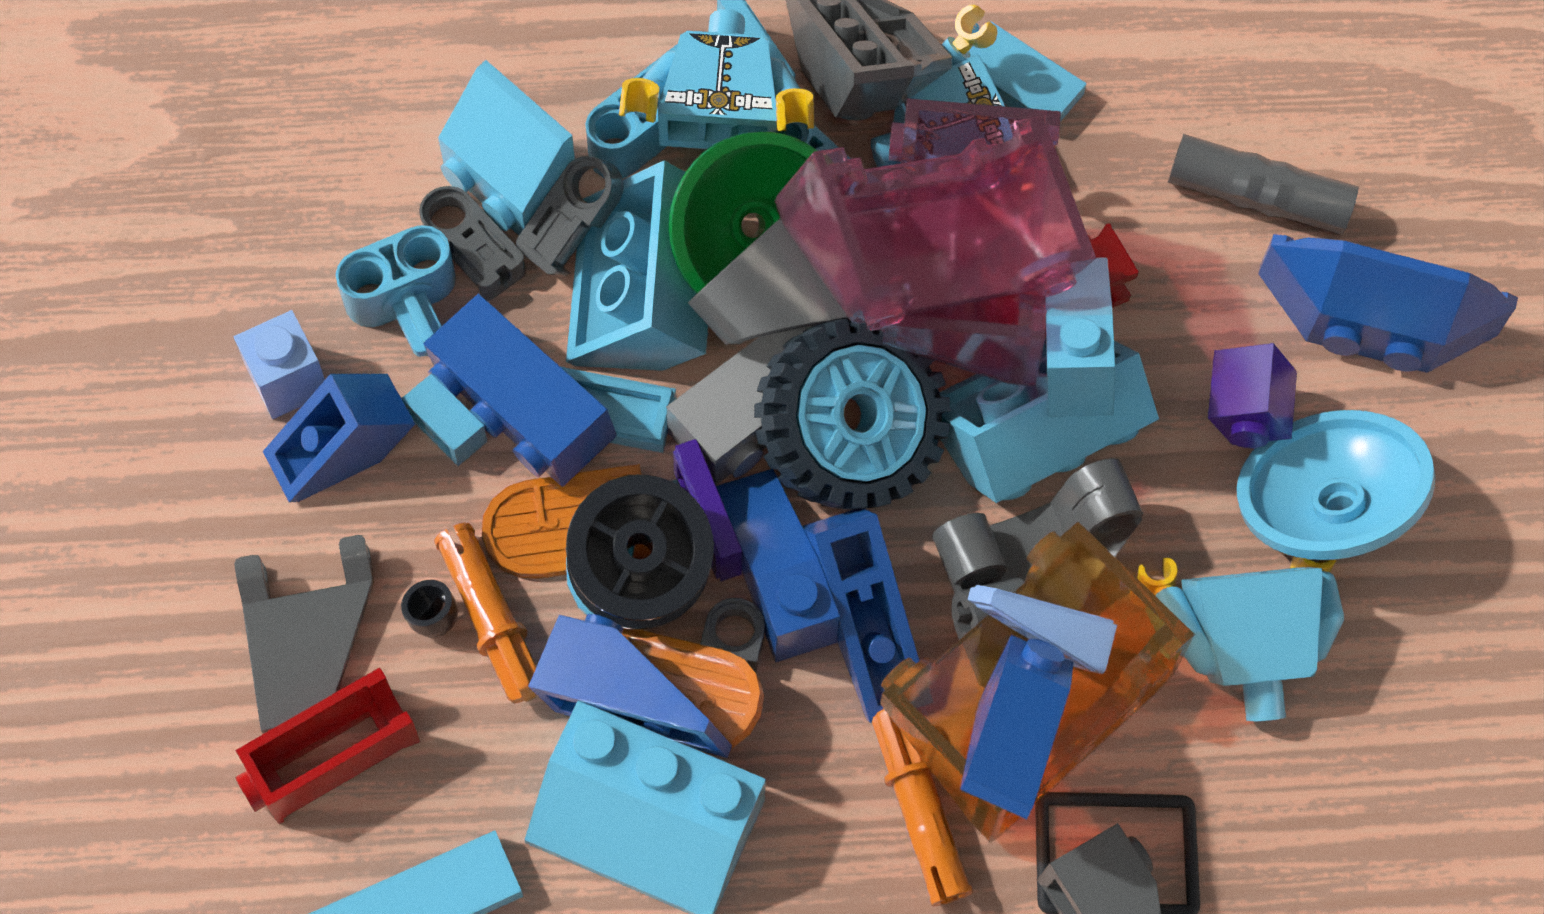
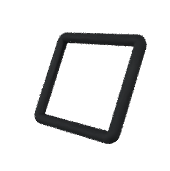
M1045 792L1038 796L1035 803L1037 879L1050 864L1049 805L1182 808L1187 904H1160L1161 914H1197L1199 912L1200 886L1196 808L1191 798L1185 795ZM1037 881L1039 908L1045 914H1058L1055 906Z

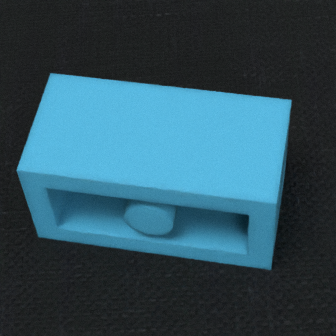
M432 374L401 398L415 424L457 466L488 442L484 425Z

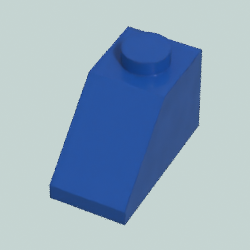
M330 374L268 444L263 453L288 502H300L380 463L412 429L415 422L388 374Z

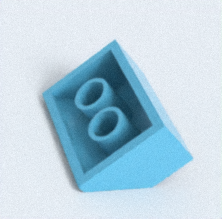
M665 160L624 179L622 197L602 228L592 226L577 247L566 362L582 367L663 371L706 354L708 325L688 304L696 293L689 287L676 265L669 237L671 204L685 171ZM604 189L584 198V201L587 203L597 201L602 196Z
M1045 339L939 392L940 397H949L951 409L949 412L942 413V422L949 423L950 429L948 438L940 440L969 485L995 503L1002 500L1019 498L1025 495L1033 484L1056 472H1067L1079 467L1084 463L1087 456L1108 445L1125 443L1133 439L1138 434L1139 429L1159 420L1140 354L1114 341V415L1048 417Z
M578 700L549 759L525 836V843L688 914H715L765 802L766 779Z

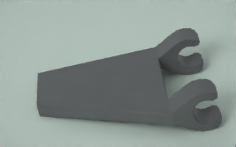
M362 535L340 539L339 549L346 584L270 599L268 572L261 558L258 555H249L235 560V573L243 607L262 733L268 732L339 691L374 585L370 550Z

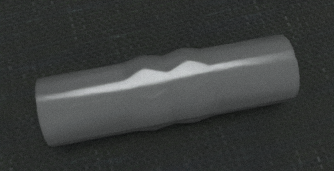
M1183 134L1167 182L1226 200L1240 208L1255 209L1267 216L1285 218L1341 236L1344 234L1351 218L1359 186L1302 170L1287 162L1270 160L1258 153L1239 151Z

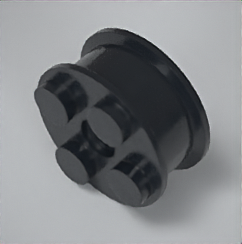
M637 474L619 477L593 490L575 511L566 538L567 570L572 587L580 601L593 614L606 617L619 624L622 628L632 630L661 627L685 614L696 603L706 586L714 554L711 525L697 500L679 485L667 479L651 475ZM641 544L648 547L651 554L647 558L636 559L628 553V550L634 545Z

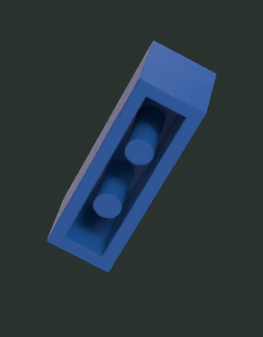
M479 293L423 343L434 365L428 371L429 375L432 374L455 397L461 393L471 402L474 407L470 409V412L484 425L485 430L491 436L496 438L503 432L517 445L512 449L515 456L538 478L546 472L563 487L617 436L608 409Z

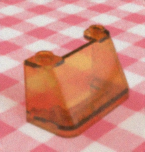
M1079 522L1075 523L1061 537L1055 531H1052L1035 545L1027 556V560L1033 566L1026 576L1025 583L1013 592L1114 620L1113 624L1117 625L1107 667L1103 674L1073 667L1070 692L1034 806L1164 687L1177 671L1195 635ZM987 615L935 662L930 658H924L915 663L911 658H907L899 663L885 677L881 684L885 691L882 692L880 704L969 822L991 843L1002 836L1022 817L964 792L960 788L978 702L1010 636L1013 635L1025 641L1029 639L992 616Z

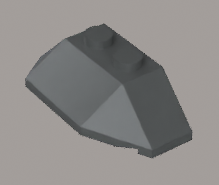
M786 0L801 71L836 118L864 120L872 117L874 112L894 110L952 69V56L913 12L888 0Z

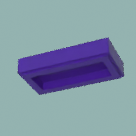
M697 439L676 445L675 451H673L674 475L678 479L680 486L690 493L703 508L711 525L714 541L711 567L716 579L719 578L720 582L742 575V549Z

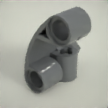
M833 170L699 291L688 304L725 345L729 343L741 344L750 339L839 319L850 320L851 318L942 314L946 306V273L904 227L892 220H878Z
M1103 459L1079 469L1068 478L1050 503L1024 514L992 525L989 524L986 515L983 513L966 514L946 522L933 532L932 538L955 593L951 608L955 630L977 685L986 688L1011 635L1025 641L1029 639L968 601L970 588H975L976 585L997 588L1078 610L1131 534L1138 527L1144 514L1119 459Z

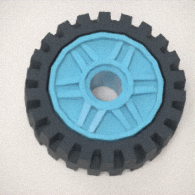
M868 318L839 319L804 330L802 334L792 337L782 345L784 350L781 353L773 355L766 366L770 369V373L768 376L760 379L757 392L763 393L761 402L754 404V418H761L762 429L755 432L758 444L766 445L769 453L763 456L771 469H778L781 473L778 479L787 488L799 491L798 496L807 501L820 503L821 506L850 510L875 508L891 504L892 500L903 499L913 492V485L924 483L930 476L931 472L927 469L928 465L938 463L944 452V449L937 446L939 439L948 438L950 424L942 422L941 416L943 412L951 411L949 397H940L938 388L946 385L942 372H932L929 367L935 359L927 349H917L915 345L918 340L908 332H897V326L885 321L874 322L873 319ZM850 398L855 400L861 412L860 423L855 430H852L847 425L844 418V407Z

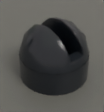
M420 581L410 587L403 596L401 602L402 614L412 630L428 638L443 636L453 628L458 619L457 602L450 589L441 581Z

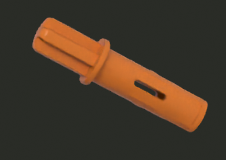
M465 522L453 526L464 549L462 554H459L448 530H443L434 539V544L443 557L478 633L477 649L479 654L489 657L509 701L515 704L533 700L536 698V694L528 686L537 665L524 640L527 637L528 631L523 623L515 621L475 536L474 527L470 523Z
M905 705L887 707L877 712L872 719V724L889 772L884 777V782L886 786L894 788L930 895L931 906L949 904L958 900L957 895L959 898H964L971 895L974 891L972 886L969 885L932 777V773L936 771V765L934 761L926 760L910 710Z

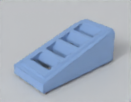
M980 585L970 588L968 601L975 604L977 608L1027 639H1039L1052 644L1064 654L1065 659L1074 662L1073 667L1099 674L1105 672L1117 625L1113 624L1114 620L997 588Z

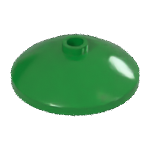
M748 132L734 135L704 151L691 164L680 180L673 197L669 215V237L672 254L682 277L696 294L701 291L833 170L838 174L827 158L809 144L795 137L775 132ZM752 213L757 217L759 226L757 232L748 237L742 231L741 225L744 217Z

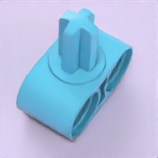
M420 225L408 228L353 251L341 260L337 266L335 276L346 313L353 322L363 327L373 328L397 319L413 353L418 357H429L423 343L442 326L431 304L439 302L450 294L455 286L456 274L446 236L432 226ZM431 260L437 262L430 268H414L416 264L422 261ZM364 285H380L373 292L357 293V290Z

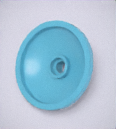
M1340 410L1323 412L1294 421L1292 439L1268 441L1267 445L1255 448L1251 452L1238 477L1237 499L1245 524L1260 541L1269 547L1299 558L1316 560L1345 559L1381 548L1399 538L1415 525L1428 508L1433 497L1435 470L1433 459L1426 443L1413 429L1404 423L1386 415L1368 411Z

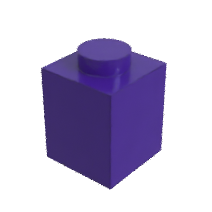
M1274 343L1215 350L1208 419L1232 445L1243 448H1260L1267 445L1268 441L1292 439L1297 381L1296 369Z

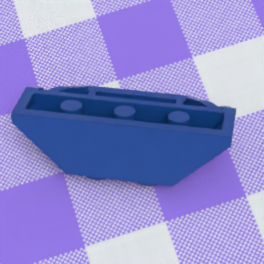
M1273 234L1258 273L1305 341L1322 345L1326 350L1337 355L1349 356L1356 354L1383 361L1390 368L1405 372L1417 370L1428 373L1497 337L1516 309L1518 297L1508 292H1500L1495 285L1471 273L1342 240L1309 237L1294 240V238L1287 235Z

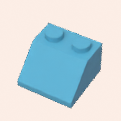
M487 60L476 68L438 137L443 159L441 171L447 181L454 187H458L465 192H471L482 202L485 213L501 230L507 231L511 228L517 235L521 234L567 165L575 159L572 134Z

